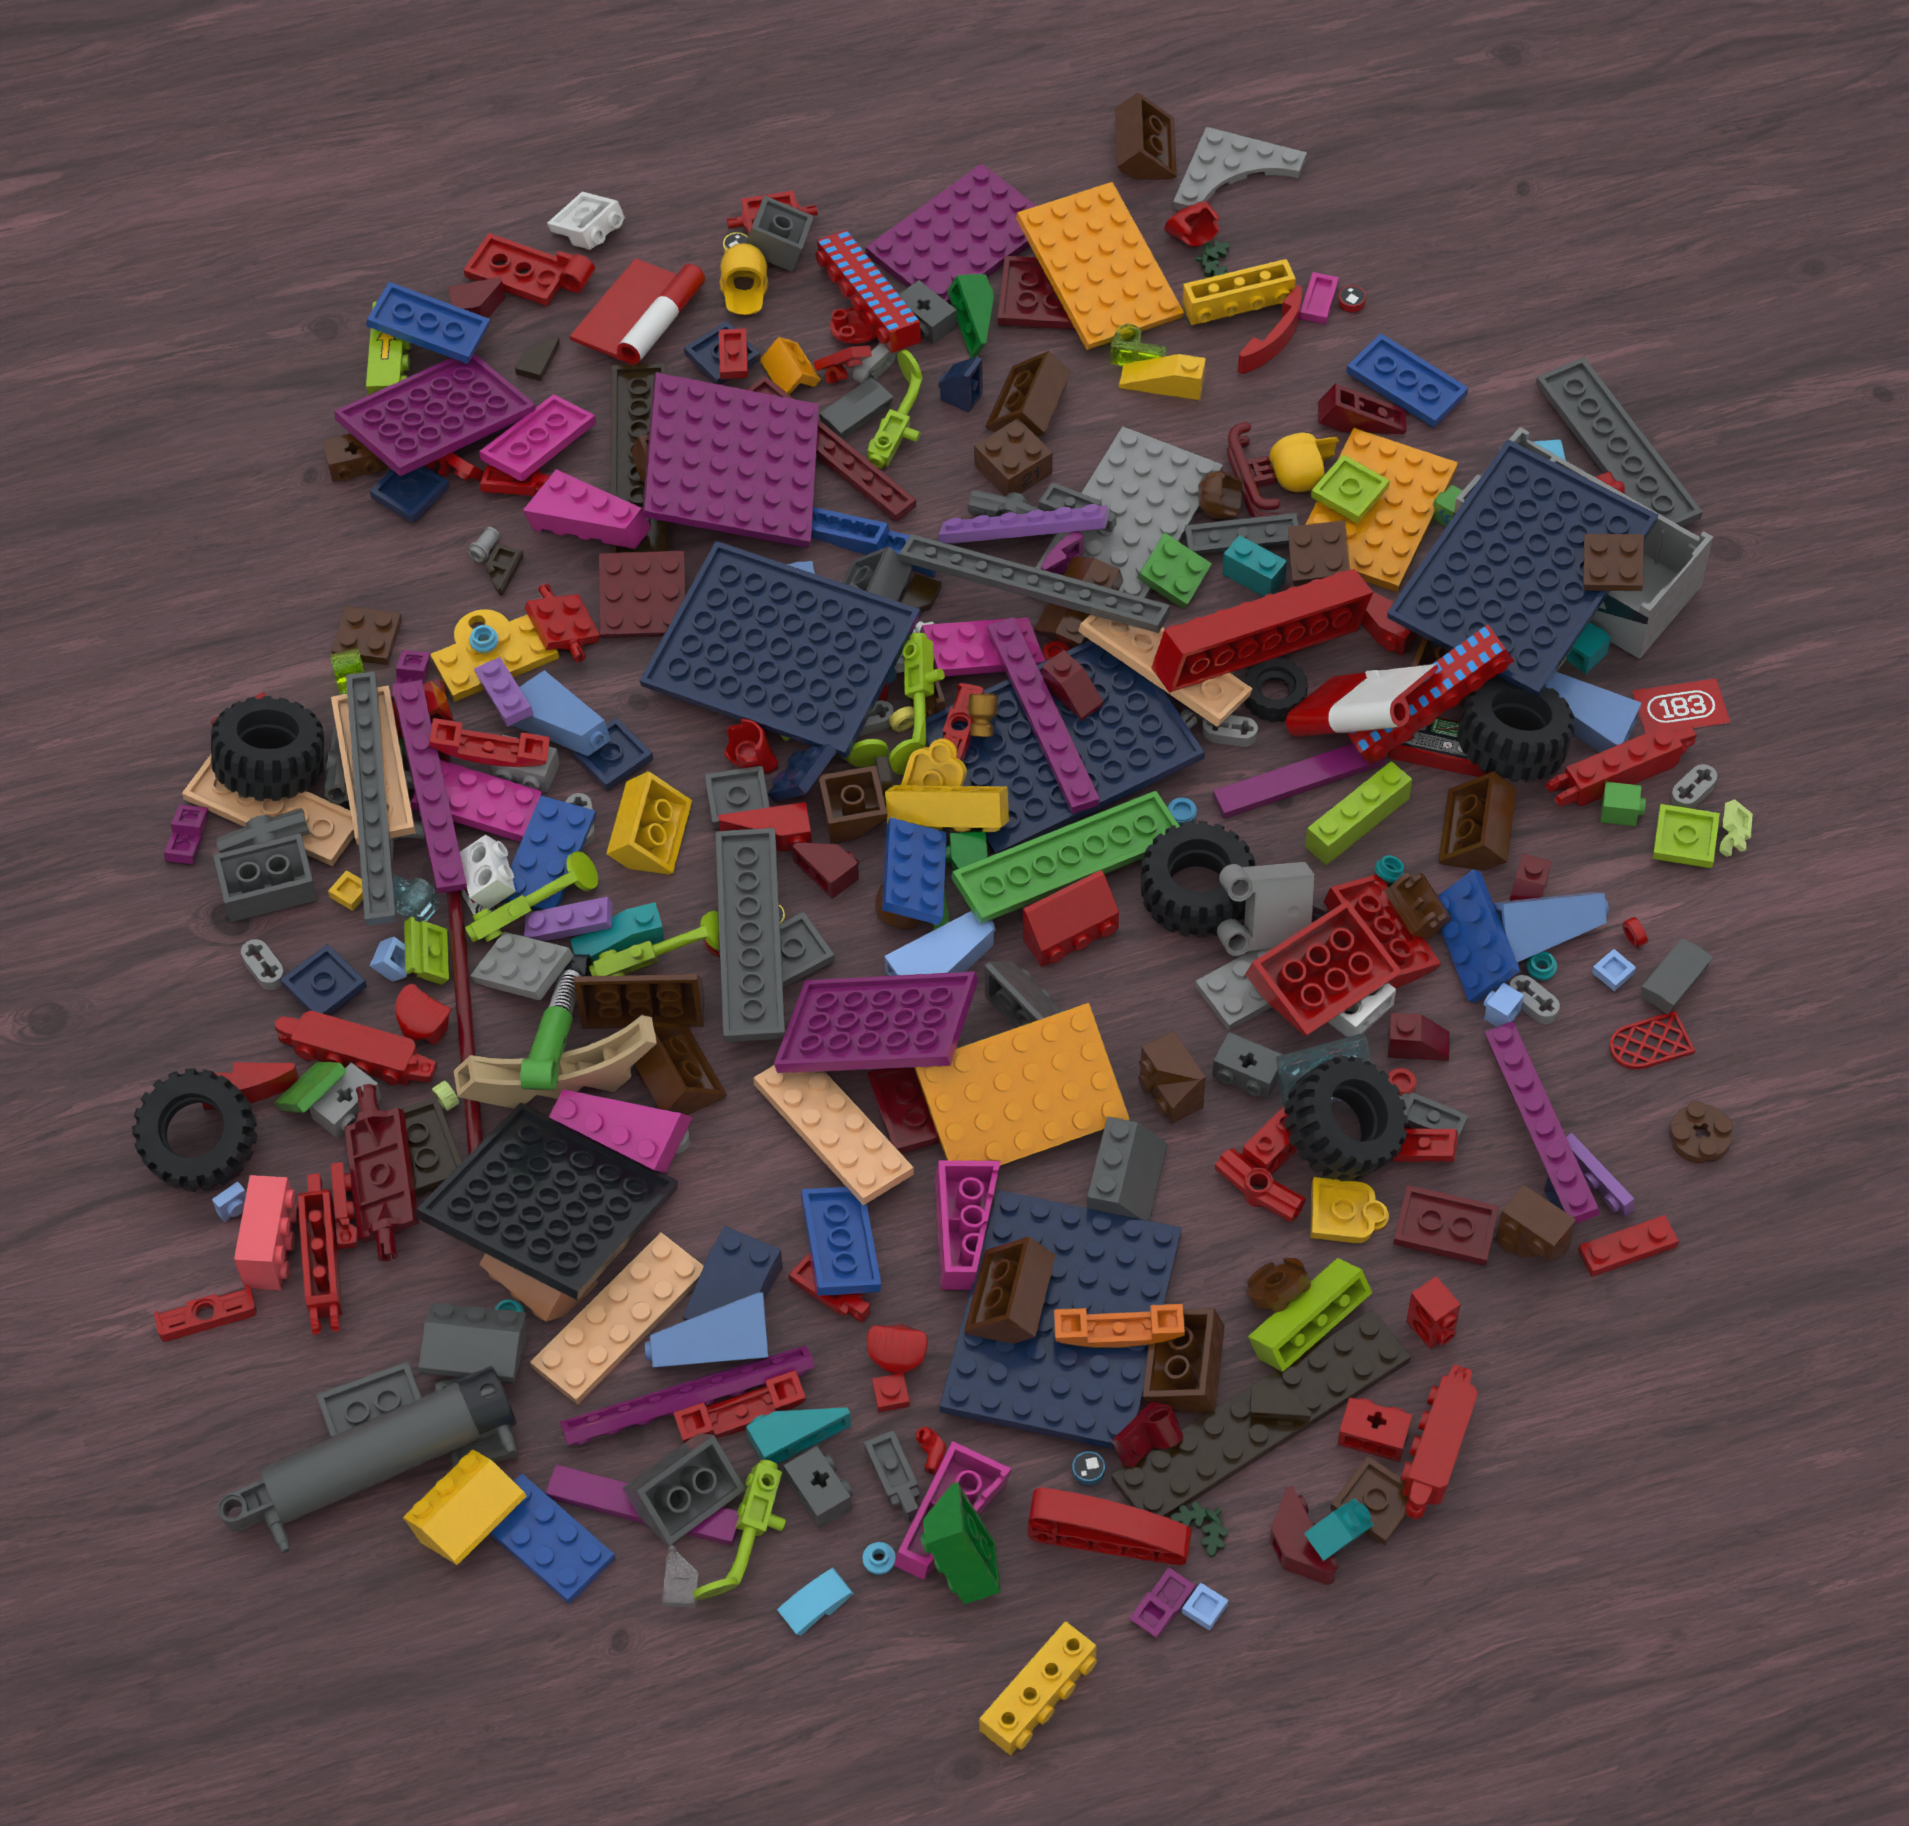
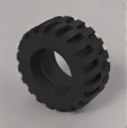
M1495 676L1486 681L1480 689L1468 694L1458 724L1457 739L1463 753L1467 754L1468 760L1473 765L1478 764L1479 769L1483 772H1496L1499 776L1509 778L1512 782H1518L1519 780L1533 782L1536 778L1541 780L1555 773L1561 767V764L1564 763L1575 730V717L1572 709L1569 708L1568 702L1564 697L1560 698L1559 693L1555 689L1545 687L1540 696L1537 697L1499 676Z
M263 696L262 699H256L251 697L247 698L245 702L238 701L233 703L231 709L227 707L213 723V729L211 730L212 771L215 773L218 781L222 785L224 784L229 791L233 793L236 791L239 796L244 798L254 797L257 801H264V799L280 801L282 797H287L288 799L295 797L297 792L303 793L316 783L323 771V726L312 711L308 708L304 709L303 705L296 701L291 703L286 698L272 699V696Z
M1191 821L1181 823V827L1176 828L1173 825L1165 829V835L1162 833L1158 834L1153 839V844L1147 847L1144 859L1142 860L1141 896L1144 898L1143 904L1146 910L1152 912L1151 917L1157 923L1164 922L1165 929L1174 932V930L1180 931V935L1189 937V934H1197V938L1207 937L1209 933H1213L1216 936L1218 926L1227 919H1244L1246 900L1241 902L1232 900L1222 885L1206 892L1189 891L1176 884L1171 877L1178 871L1188 867H1205L1220 875L1223 868L1231 864H1238L1241 867L1255 866L1254 856L1249 852L1250 847L1244 840L1239 841L1238 834L1232 830L1227 832L1224 830L1225 826L1216 823L1215 826L1207 825V821H1199V824H1191ZM1237 880L1232 886L1237 885L1241 880Z
M1339 1056L1332 1060L1328 1059L1296 1081V1085L1291 1087L1288 1093V1099L1290 1100L1285 1102L1284 1113L1288 1114V1117L1284 1119L1286 1130L1290 1131L1291 1136L1288 1138L1291 1145H1295L1299 1151L1297 1155L1302 1161L1306 1159L1310 1163L1308 1167L1315 1172L1322 1171L1324 1177L1332 1180L1335 1178L1340 1181L1358 1180L1391 1162V1159L1398 1155L1401 1151V1145L1405 1143L1407 1131L1404 1129L1408 1127V1115H1404L1406 1105L1404 1099L1400 1100L1398 1092H1400L1396 1084H1391L1388 1080L1390 1076L1385 1071L1379 1072L1376 1069L1377 1066L1369 1061L1362 1063V1059L1359 1057L1351 1056L1347 1058ZM1332 1096L1346 1102L1356 1113L1361 1126L1360 1141L1347 1136L1336 1124L1331 1111Z
M195 1068L185 1069L184 1074H179L175 1071L168 1074V1080L164 1082L160 1079L152 1084L155 1089L150 1094L145 1092L140 1100L143 1102L141 1109L136 1108L133 1116L137 1122L136 1125L132 1126V1135L136 1138L134 1145L137 1153L142 1158V1162L160 1180L176 1189L180 1187L185 1191L196 1192V1189L202 1188L204 1191L214 1189L213 1185L220 1183L223 1186L229 1183L231 1175L234 1173L239 1175L244 1170L242 1164L245 1160L250 1161L254 1153L251 1150L252 1144L257 1142V1133L255 1132L257 1122L249 1101L229 1079L222 1075L218 1076L213 1071L206 1069L202 1072H198ZM195 1103L209 1104L218 1110L223 1119L224 1129L220 1141L210 1152L200 1157L185 1158L178 1155L171 1149L167 1140V1130L170 1121L179 1110Z

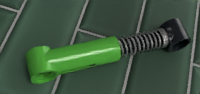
M573 954V958L557 978L556 988L553 992L549 1008L542 1015L529 1057L523 1059L521 1064L520 1081L524 1090H555L557 1087L558 1066L573 1023L572 1012L577 999L574 977L592 976L589 966L592 965L590 954Z

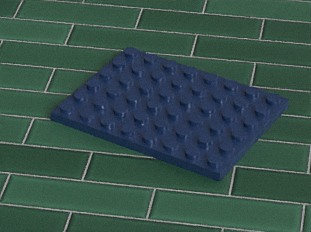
M1507 439L1387 612V618L1449 651L1488 624L1514 659V662L1504 672L1496 675L1539 697L1610 592L1583 590L1584 535L1644 534L1645 540L1657 523L1659 515Z
M716 541L639 681L642 687L739 721L741 719L755 721L762 729L811 746L818 747L830 744L837 751L836 755L847 758L899 660L904 646L913 633L921 617V611L918 608Z
M1091 640L1066 651L1084 668L1104 701L1103 706L1081 721L1050 692L1100 798L1098 806L1073 814L1066 803L1010 680L1007 679L984 690L983 693L998 695L997 714L991 719L993 736L971 737L963 761L967 770L963 786H1005L1008 789L1009 822L997 832H986V842L993 854L995 855L1058 830L1205 759L1203 749L1164 690ZM1049 660L1037 665L1042 677V666ZM954 705L926 718V745L928 748L932 742L943 738V729L950 708H953ZM957 721L952 725V728L961 731L968 724L964 721Z
M998 1190L982 1246L975 1281L971 1287L943 1391L940 1412L1116 1450L1112 1439L1139 1414L1143 1397L1149 1345L1099 1348L1057 1342L1055 1339L1054 1310L1086 1308V1314L1150 1312V1305H1164L1182 1227ZM1030 1236L1055 1254L1052 1275L1039 1320V1328L1034 1338L1012 1344L968 1335L964 1332L985 1250Z

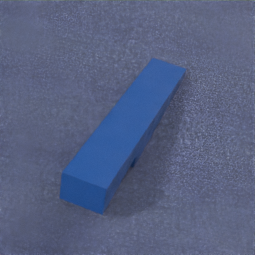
M813 507L811 538L863 555L873 553L888 546L899 555L911 536L890 531L888 523ZM911 565L912 571L934 577L936 571Z

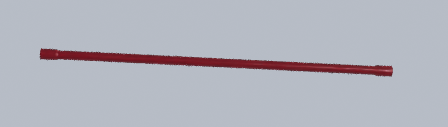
M439 679L432 680L446 694L445 682ZM437 751L440 760L450 762V755ZM453 821L456 833V822ZM457 890L447 892L460 1059L462 1063L470 1055H476L462 891ZM464 1098L468 1155H470L483 1141L480 1102Z

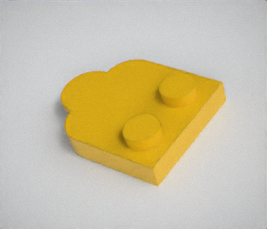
M945 738L937 739L931 743L929 748L923 747L912 752L901 785L963 786L967 775L966 766L957 758V748L952 741Z
M1313 1177L1311 1183L1310 1238L1364 1243L1371 1238L1373 1231H1379L1387 1225L1389 1212L1382 1202L1375 1200L1374 1190L1368 1184Z

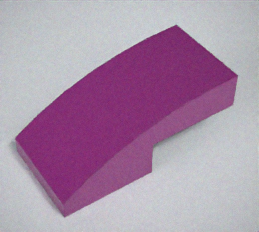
M1074 531L1062 539L1046 556L1041 565V570L1063 575L1067 568V563L1071 561L1072 557H1079L1084 553V536L1080 531Z
M402 650L396 666L397 677L394 684L422 680L423 685L426 684L431 658L430 652ZM393 690L391 692L392 703L395 701Z
M179 804L171 822L172 834L164 850L165 861L194 865L205 831L208 808Z
M1168 1567L1151 1593L1147 1592L1129 1619L1155 1638H1158L1177 1616L1197 1587Z

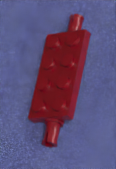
M364 1084L363 1091L361 1086L356 1088L359 1104L357 1119L355 1123L344 1127L358 1239L364 1243L376 1239L378 1260L388 1262L391 1261V1255L392 1259L398 1258L395 1233L419 1224V1219L416 1218L417 1202L405 1113L398 1107L389 1111L378 1109L376 1086Z

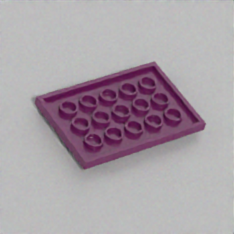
M981 163L865 247V254L907 288L920 280L951 305L947 289L957 275L986 274L989 277L1004 266L1005 256H1017L1030 246L1016 220L1017 212L1036 207V205Z
M473 354L468 364L450 358L334 411L335 420L399 476H402L518 422L529 413L535 411L536 404L477 355Z
M975 971L805 980L774 1062L777 1073L951 1066L978 983Z

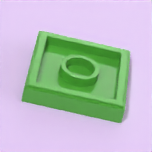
M316 1062L274 1104L280 1111L305 1113L346 1074L347 1070L341 1063Z

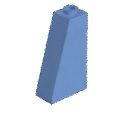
M545 670L519 687L529 702L534 715L512 724V726L535 735L550 737V741L586 756H589L611 741L605 720Z
M1555 672L1546 687L1555 689L1559 693V697H1564L1568 702L1569 708L1572 709L1575 717L1574 736L1598 752H1603L1628 741L1638 720L1641 702Z
M1598 892L1493 903L1517 962L1606 924V916L1609 912L1605 894Z
M763 1292L754 1293L651 1334L650 1341H645L646 1361L652 1360L653 1367L768 1357Z

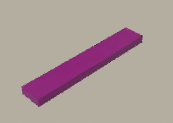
M1353 743L1213 790V798L1225 819L1386 765V757L1370 765Z
M555 1465L545 1493L552 1500L645 1523L638 1516L622 1489L629 1483ZM720 1508L686 1534L733 1546L738 1528L735 1527L739 1516L737 1511Z

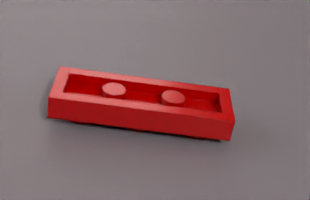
M1663 1215L1580 1244L1578 1252L1589 1274L1593 1277L1673 1249L1678 1246L1679 1240L1667 1217Z

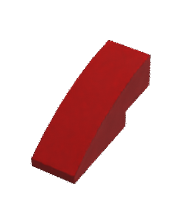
M234 1062L232 1073H215L218 1076L226 1077L232 1084L237 1086L249 1103L280 1094L288 1090L299 1079L295 1063ZM202 1103L204 1109H215L209 1104Z

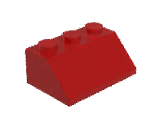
M1102 870L1023 909V941L1041 967L1049 963H1056L1065 955L1075 950H1082L1092 941L1100 937H1108L1119 928V910Z

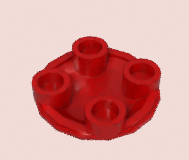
M854 308L836 309L832 312L830 332L836 339L845 343L860 344L874 340L877 337L874 330L867 327L863 316L860 313H856Z

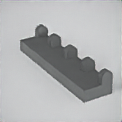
M1297 513L1185 525L1184 541L1187 547L1198 555L1225 552L1239 535L1261 547L1288 545V527L1299 526Z

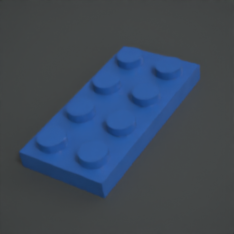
M388 282L367 318V327L466 364L470 362L490 325L489 318Z
M1381 333L1347 365L1346 373L1434 428L1468 395L1467 386Z
M540 796L510 867L514 874L513 883L516 892L501 902L508 903L521 895L526 897L567 874V857L575 851H583L587 842V836L597 818L596 811ZM567 887L530 907L531 910L539 911L560 906Z
M890 817L886 825L882 910L937 925L940 924L943 918L946 832Z
M1473 869L1439 894L1438 897L1451 916V919L1440 930L1468 1001L1477 1003L1492 990H1495L1520 972V968L1480 871Z
M847 1187L801 1189V1203L817 1296L880 1292L881 1279L867 1204L863 1206Z
M521 1474L513 1482L527 1496L489 1535L569 1605L615 1560V1555L525 1475Z

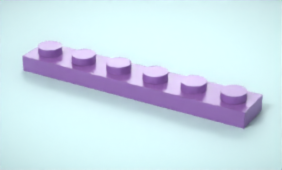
M1090 504L1083 508L1075 509L1061 507L1055 511L1043 512V510H1033L1025 514L1009 512L1001 516L989 517L987 515H980L974 519L966 520L952 518L943 523L938 535L940 542L952 544L1104 529L1110 515L1108 505L1098 506L1097 504Z

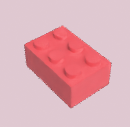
M250 1175L234 1256L244 1288L245 1285H248L250 1289L282 1291L284 1279L289 1278L290 1261L287 1259L289 1251H293L295 1247L293 1226L294 1223L299 1222L298 1204L295 1203V1190H291L287 1177Z

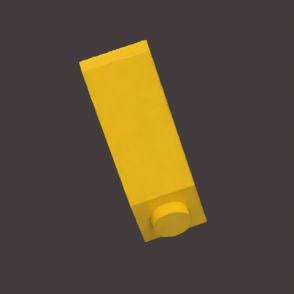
M1176 354L1125 363L1119 388L1200 400L1205 380L1206 358Z

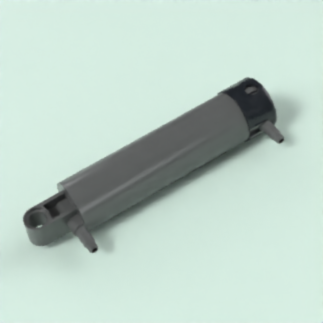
M489 1366L457 1380L452 1385L260 1467L263 1479L222 1497L218 1503L217 1511L227 1528L233 1531H241L266 1521L276 1545L279 1546L282 1553H286L291 1547L283 1525L480 1439L484 1440L498 1434L508 1454L515 1453V1441L509 1428L516 1426L517 1420L495 1368ZM242 1507L240 1515L235 1518H228V1513L232 1508Z

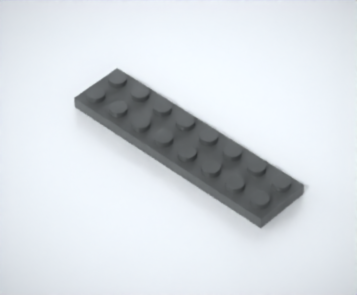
M1585 357L1537 376L1536 385L1603 474L1611 471L1616 481L1624 483L1625 495L1681 527L1701 519L1703 511Z
M775 828L715 831L724 1042L783 1039L785 1035Z

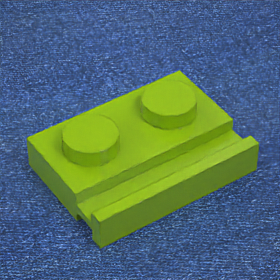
M414 917L408 918L404 922L405 973L410 974L413 972L419 978L443 985L449 980L447 929L423 920L417 922Z

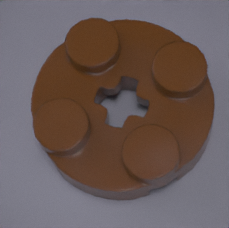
M1693 1101L1675 1114L1670 1125L1669 1136H1671L1675 1152L1685 1160L1699 1164L1712 1159L1717 1161L1724 1157L1730 1148L1733 1138V1122L1719 1109L1699 1101ZM1695 1129H1703L1707 1131L1706 1133L1709 1135V1137L1702 1136L1701 1138H1697L1695 1136Z
M1283 1258L1285 1264L1275 1266L1273 1262H1270L1259 1268L1247 1282L1249 1291L1246 1290V1294L1251 1303L1260 1309L1270 1308L1275 1313L1286 1309L1289 1301L1308 1290L1311 1286V1281L1308 1278V1273L1303 1263L1296 1258Z

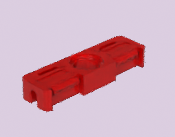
M965 683L958 685V694L954 706L950 708L943 729V738L954 743L957 748V758L962 762L972 737L970 735V725L973 723V718L968 713L969 694H984L982 687ZM957 721H964L968 724L961 731L952 728V725Z
M245 1285V1290H238L221 1295L220 1297L217 1296V1293L188 1301L186 1306L168 1310L161 1314L157 1310L154 1312V1318L160 1339L163 1342L254 1317L257 1314L251 1289L248 1285ZM210 1307L214 1310V1313L209 1319L202 1320L197 1317L198 1312L202 1308Z

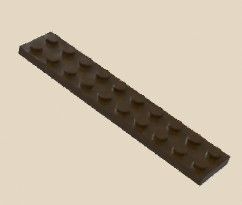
M666 363L612 365L611 494L641 507L642 510L645 484L639 477L631 450L639 436L649 434L654 377L656 372L667 374ZM647 518L651 529L635 549L610 544V553L668 551V522Z
M1372 1309L1308 1349L1283 1372L1277 1369L1256 1382L1285 1385L1311 1411L1310 1421L1250 1417V1386L1217 1407L1214 1413L1209 1412L1182 1429L1183 1439L1177 1445L1167 1449L1152 1448L1133 1468L1122 1467L1111 1474V1480L1132 1507L1168 1518L1179 1511L1181 1505L1187 1506L1346 1404L1349 1397H1357L1410 1363L1411 1356Z

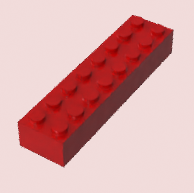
M1354 568L1344 572H1337L1323 579H1314L1310 583L1298 587L1293 586L1273 595L1268 594L1251 602H1243L1226 610L1221 609L1214 614L1196 617L1189 622L1171 625L1164 629L1151 668L1170 693L1358 631L1373 591Z

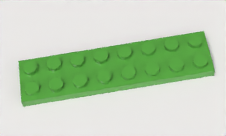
M1153 791L952 872L951 879L979 923L982 924L1044 899L1100 870L1106 874L1143 859L1147 847L1153 844V839L1158 834L1162 833L1165 835V829L1173 825L1176 828L1180 826L1157 791Z

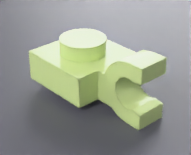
M1735 799L1725 803L1723 828L1728 831V835L1721 841L1719 851L1726 857L1732 855L1733 847H1736L1741 852L1745 851V840L1751 838L1753 814Z

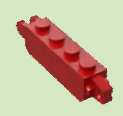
M1668 724L1567 766L1565 773L1550 779L1545 787L1549 793L1564 788L1567 789L1558 794L1554 799L1559 807L1575 802L1578 806L1587 805L1602 798L1606 782L1634 785L1674 768L1687 748L1695 744L1697 734L1691 726L1674 731Z
M315 1011L303 1013L300 1020L283 1016L275 1021L278 1040L283 1042V1044L286 1043V1045L292 1046L295 1054L307 1061L314 1059L321 1062L341 1063L344 1068L353 1063L368 1076L380 1078L391 1085L401 1084L404 1086H408L411 1080L431 1083L437 1070L436 1062L418 1054L413 1039Z
M320 1173L307 1175L308 1192L298 1194L304 1293L313 1335L321 1334L320 1318L331 1317L330 1327L332 1332H339L341 1330L340 1315H343L334 1202L330 1189L323 1190Z
M1453 1364L1448 1375L1442 1376L1439 1387L1432 1385L1427 1404L1432 1405L1431 1411H1423L1418 1429L1423 1430L1422 1437L1415 1436L1409 1453L1415 1456L1413 1463L1406 1461L1400 1479L1406 1482L1403 1495L1408 1496L1405 1512L1411 1519L1422 1518L1427 1504L1436 1505L1442 1503L1474 1408L1478 1391L1474 1385L1470 1384L1472 1370L1463 1368L1460 1365Z

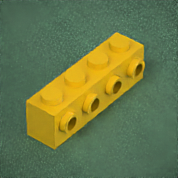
M1287 259L1193 281L1183 284L1182 306L1191 325L1206 323L1227 316L1231 317L1239 313L1283 304V301L1295 288L1296 278Z
M893 785L885 791L887 823L891 817L936 830H943V827H954L956 832L970 831L971 828H982L983 832H997L1009 822L1008 789L1005 786Z
M1065 1621L979 1718V1731L1010 1756L1017 1748L1023 1749L1031 1740L1033 1729L1039 1723L1044 1725L1050 1719L1055 1710L1053 1708L1060 1699L1066 1700L1076 1687L1075 1681L1082 1674L1084 1676L1088 1675L1097 1663V1645Z

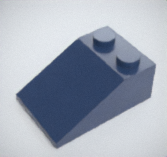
M724 1226L709 1252L683 1315V1320L686 1321L757 1292H763L765 1300L783 1268L781 1249Z

